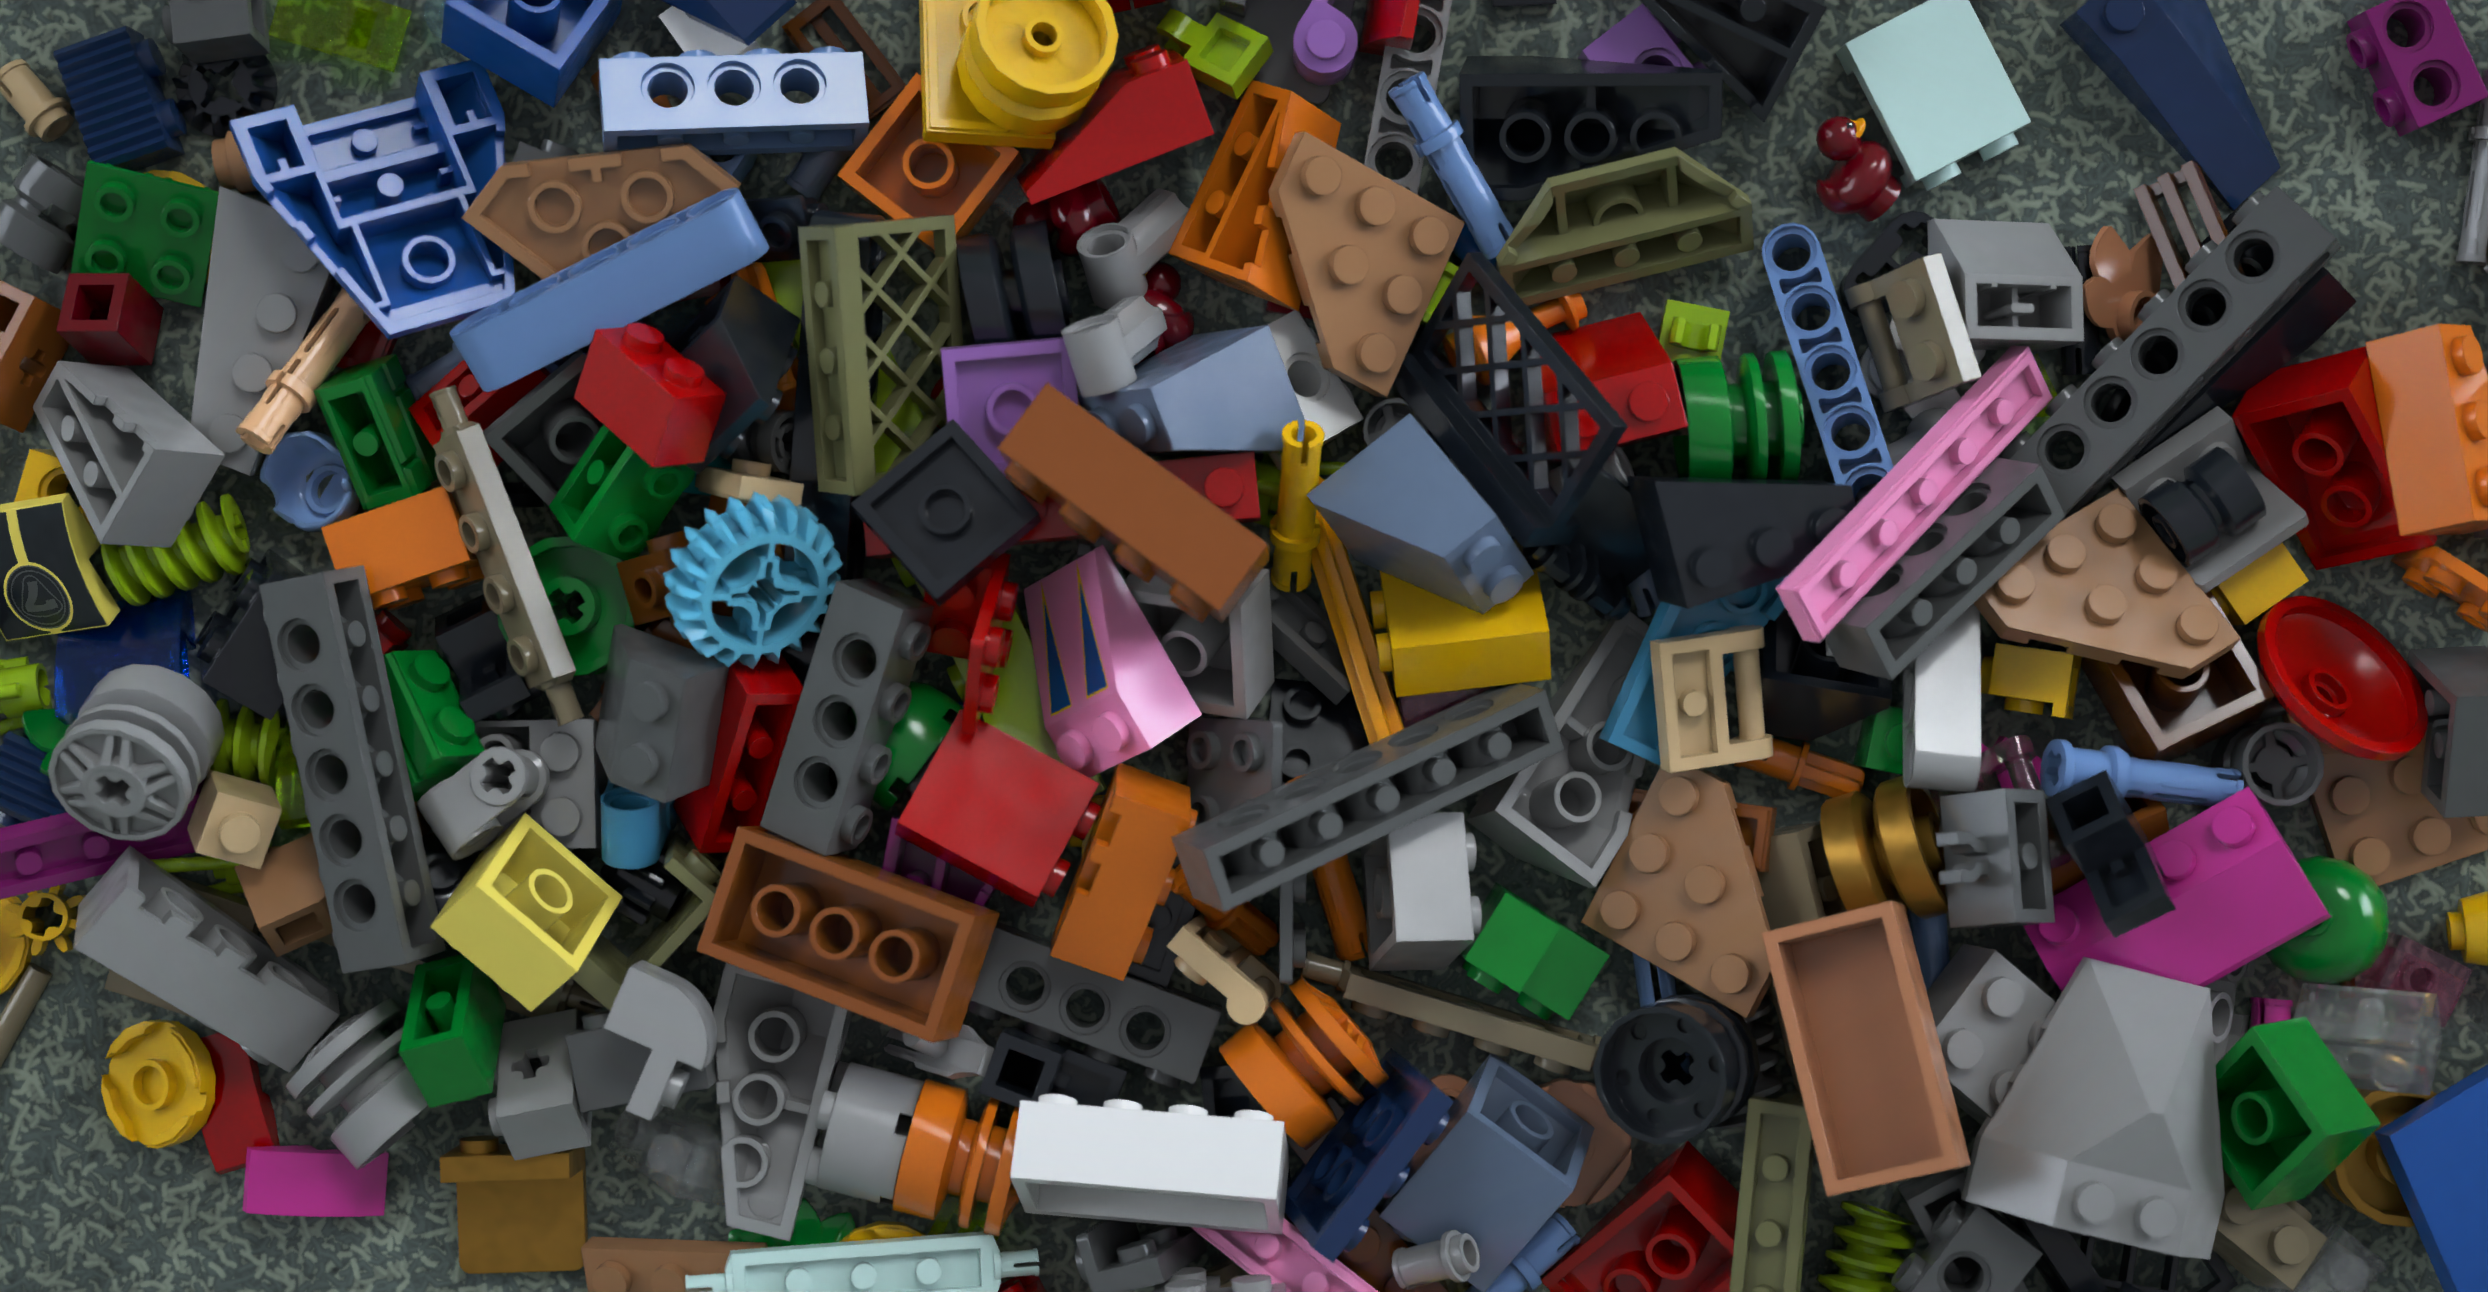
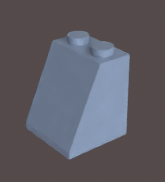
M1269 325L1194 334L1186 340L1135 365L1134 369L1137 379L1129 386L1099 396L1084 397L1081 394L1078 395L1081 407L1147 456H1214L1254 452V455L1282 453V430L1286 424L1298 420L1299 425L1297 441H1303L1305 418Z
M1410 413L1307 494V497L1356 561L1481 614L1486 613L1496 604L1511 599L1518 593L1523 583L1535 574L1498 516Z
M1492 1053L1483 1061L1448 1109L1449 1121L1440 1136L1430 1145L1422 1144L1407 1164L1410 1170L1404 1184L1392 1197L1386 1199L1379 1217L1390 1224L1393 1231L1400 1238L1417 1245L1440 1240L1442 1234L1449 1230H1457L1461 1234H1470L1479 1249L1480 1266L1477 1272L1471 1273L1467 1281L1481 1292H1485L1574 1191L1594 1131L1592 1125Z

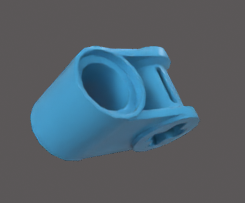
M608 779L607 787L601 795V848L604 863L619 869H639L656 863L660 859L661 851L670 831L674 830L677 823L678 814L673 807L675 799L663 803L613 784Z

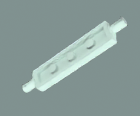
M984 1231L730 1250L724 1273L685 1275V1292H998L1001 1278L1039 1276V1265L1036 1263L1039 1262V1254L1037 1248L1000 1252L993 1235L986 1234Z

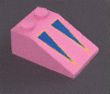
M1103 544L1023 589L1044 725L1056 746L1059 758L1066 766L1090 778L1153 748L1202 715Z

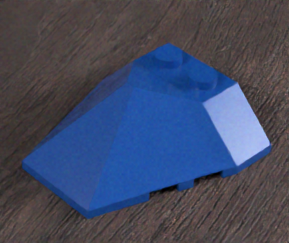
M468 60L420 72L415 97L302 125L294 104L230 120V130L253 185L388 340L467 318L515 293L513 257L461 218L499 167L506 163L504 135L506 132L505 113L486 68Z

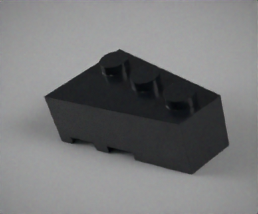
M1640 0L1678 39L1681 38L1707 64L1709 69L1723 70V81L1749 105L1750 110L1763 123L1827 9L1824 0Z

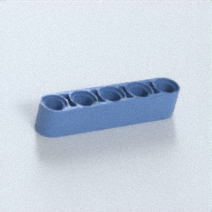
M729 188L711 195L474 313L453 327L449 335L483 392L494 391L591 344L595 329L625 327L629 323H633L746 267L762 257L770 246L739 189Z
M1797 223L1781 224L1771 230L1764 240L1762 246L1763 263L1835 482L1852 486L1855 499L1856 494L1862 487L1869 484H1878L1894 466L1820 243L1814 232L1805 225ZM1799 247L1810 253L1809 261L1798 270L1786 271L1776 265L1779 256L1789 248ZM1809 306L1824 307L1830 312L1828 321L1817 330L1808 331L1796 325L1798 315ZM1828 365L1844 366L1850 371L1848 381L1837 390H1824L1815 384L1817 374ZM1850 424L1862 425L1870 431L1866 444L1854 451L1842 450L1834 443L1836 434L1840 429Z

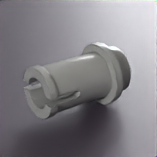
M1457 1230L1444 1232L1440 1240L1409 1248H1398L1392 1255L1394 1277L1398 1285L1402 1289L1406 1288V1290H1412L1417 1286L1449 1278L1455 1283L1465 1282L1470 1278L1471 1273L1478 1271L1480 1266L1479 1249L1474 1238L1468 1233L1461 1234Z

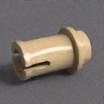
M13 60L0 69V93L26 121L24 128L28 135L40 137L44 142H51L61 137L70 129L74 122L73 116L69 113L71 110L70 103L63 97H55L30 69V65L25 60Z

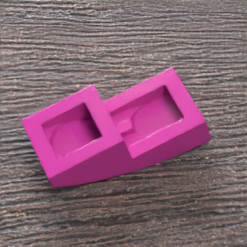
M311 1145L247 1147L242 1211L250 1214L305 1217L384 1216L389 1153L384 1151L376 1159L357 1171L339 1149L317 1150Z

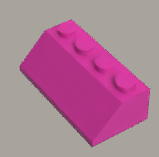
M2247 786L2149 842L2165 874L2162 877L2176 907L2175 910L2114 938L2103 921L2085 878L2053 896L2055 923L2023 925L2061 992H2063L2083 957L2205 987L2329 919L2331 916L2270 815L2250 787Z

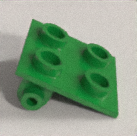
M88 160L71 273H129L153 297L201 308L213 243L219 191L209 187L202 188L173 181L172 178L157 177L147 172L144 174L115 167L114 164L110 163L103 164Z

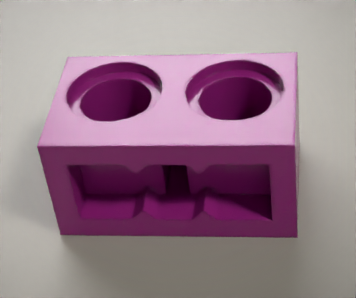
M2388 0L2347 21L2351 33L2346 37L2349 53L2359 68L2365 69L2368 67L2378 89L2373 94L2375 110L2386 126H2395L2399 137L2488 97L2485 84L2446 0ZM2389 18L2396 19L2405 26L2408 34L2405 47L2398 46L2390 40L2387 34ZM2416 76L2423 77L2431 83L2434 89V100L2431 106L2423 104L2416 97L2413 88Z

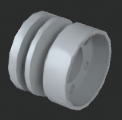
M131 664L112 670L95 685L80 708L78 717L69 725L64 737L58 742L52 752L48 767L52 791L68 814L95 832L114 839L144 841L164 835L181 820L188 803L192 801L196 794L198 784L205 779L219 755L225 736L221 713L206 691L180 673L157 665Z
M393 998L383 1001L373 1009L352 1016L332 1031L310 1051L299 1071L285 1086V1089L295 1100L304 1097L321 1084L325 1087L326 1090L307 1109L306 1113L312 1119L323 1116L338 1106H341L348 1115L336 1127L330 1140L357 1171L376 1159L415 1126L411 1120L428 1106L399 1054L403 1027L388 1038L383 1033L402 1012V1009Z

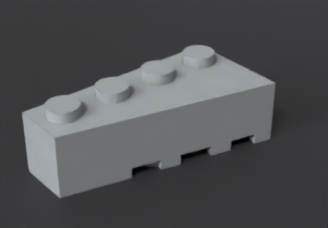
M130 845L78 905L74 949L187 1013L205 1026L237 1042L250 1057L263 1065L269 1066L273 1063L290 1073L340 1016L338 994L286 955L276 957L266 941Z

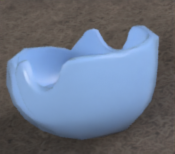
M310 430L290 432L284 435L272 454H266L260 469V480L270 488L274 495L276 504L273 511L288 523L294 524L297 528L306 532H321V527L347 519L358 511L361 502L336 443L329 435ZM313 471L309 481L306 482V476ZM334 474L319 498L318 486L325 477Z

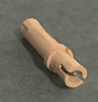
M342 288L328 310L323 313L299 345L298 350L281 370H273L265 382L267 389L261 399L236 428V433L241 435L242 441L256 451L267 455L272 454L284 437V434L300 414L311 411L317 402L314 390L334 370L357 339L356 337L371 320L344 288Z

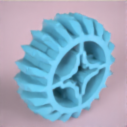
M754 491L746 507L739 499L729 496L726 512L721 515L704 508L705 521L707 523L700 530L684 526L685 537L690 543L687 547L670 549L671 560L677 567L663 573L665 585L670 590L664 599L666 600L667 609L673 615L676 629L684 639L688 638L690 640V643L697 652L704 654L707 658L713 655L718 662L724 663L727 667L739 659L743 665L754 669L762 654L769 661L771 660L778 664L781 649L788 645L792 649L802 652L800 637L807 631L820 634L821 627L817 618L820 614L827 613L831 600L829 595L833 593L836 581L841 580L836 570L843 563L840 560V554L833 547L835 543L832 540V534L822 523H817V517L807 507H802L800 504L795 506L790 499L782 497L780 494L770 502L765 495H760ZM784 544L792 546L795 555L794 561H783L779 556H776L774 553L775 545ZM723 600L727 606H732L733 616L727 617L712 613V601Z

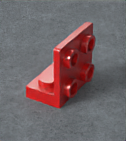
M1003 553L940 607L924 590L923 602L934 606L928 625L931 628V640L926 651L968 660L961 733L975 735L981 712L993 714L1000 685V675L993 674L994 668L998 667L1006 669L1009 660L1013 630L1003 628V621H1012L1019 589L1018 583L1008 582L1011 554Z

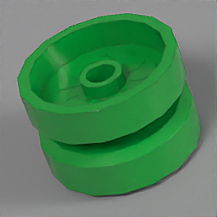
M569 536L545 538L528 547L575 666L576 672L574 676L606 673L613 626L624 624L644 631L650 625V622L635 626L616 564L625 560L575 543ZM577 595H581L584 599V603L577 607L583 613L580 619L573 616L570 610V603ZM497 615L498 626L506 642H508L509 639L501 618Z

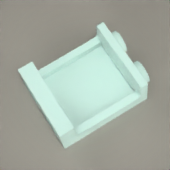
M1928 0L1850 40L1836 52L1847 76L1854 72L1904 169V174L1900 179L1905 189L1922 181L1926 190L1929 191L1962 173L1957 164L1958 161L1979 151L1985 162L2019 144L2014 132L2031 122L1969 0Z

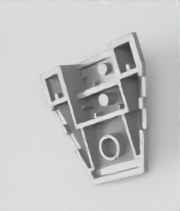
M2083 957L2041 1026L2045 1031L2026 1063H2019L2009 1079V1082L2012 1083L2011 1088L1992 1118L1987 1116L1977 1132L1970 1159L1971 1165L1968 1167L1961 1199L2064 1230L2177 1257L2210 1260L2225 1197L2210 988Z

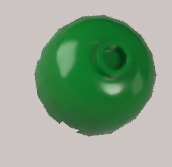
M910 682L909 688L912 691L910 706L904 717L893 727L885 746L892 751V761L886 776L877 785L873 800L887 811L898 799L888 791L889 788L893 786L901 793L905 790L950 729L951 724L944 720L943 717L946 715L954 721L960 709H964L963 706L947 694L926 683ZM852 708L848 713V721L850 727L855 732L857 717Z
M2321 855L2297 859V862L2331 917L2272 949L2266 955L2273 965L2294 979L2321 985L2350 981L2371 968L2386 947L2389 934L2387 932L2389 918L2386 897L2370 875L2346 860Z

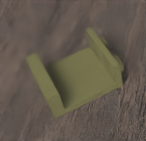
M675 832L667 840L664 868L689 888V893L681 900L667 922L662 921L628 958L607 938L600 934L578 972L571 978L611 1011L630 966L640 960H644L660 967L708 916L722 872L717 869L722 863L717 853H699L692 839L688 842Z

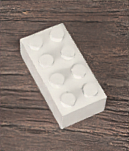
M1060 1094L1040 1095L1038 1102L1020 1100L1010 1178L1025 1213L1282 1235L1290 1158L1284 1122L1273 1121L1274 1117L1271 1114L1257 1110H1240L1234 1113V1118L1209 1116L1206 1109L1185 1104L1170 1106L1168 1112L1143 1110L1141 1104L1123 1099L1106 1100L1103 1103V1107L1077 1105L1078 1101L1076 1099Z

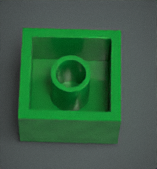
M2306 1017L2252 1026L2215 1065L2223 1169L2251 1210L2306 1198L2381 1125L2378 1118Z

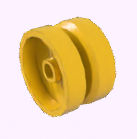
M978 0L972 19L961 38L956 62L962 90L979 113L1001 128L1026 135L1055 133L1077 121L1085 111L1114 60L1118 31L1113 10L1106 0Z

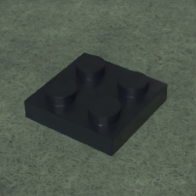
M954 419L851 503L854 512L939 607L1041 522L1039 512Z

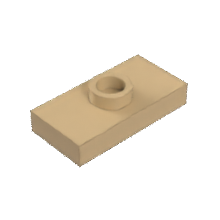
M735 458L732 460L731 469L707 466L700 474H696L695 487L699 488L698 491L728 499L730 496L739 499L741 502L748 503L755 491L760 495H765L770 502L780 494L782 497L790 499L795 506L801 505L804 484L770 476L772 464Z

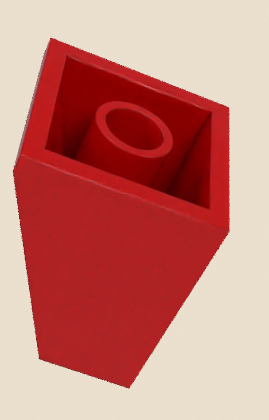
M1641 312L1580 326L1574 331L1568 329L1551 334L1628 425L1616 446L1621 448L1670 436L1688 427L1673 363ZM1520 348V349L1518 350V352H1519L1520 360H1522V358H1521V348ZM1548 365L1541 366L1543 404H1558L1557 376ZM1584 409L1578 410L1580 450L1588 449L1600 429ZM1559 412L1544 413L1546 452H1560ZM1562 459L1547 460V466L1561 463Z

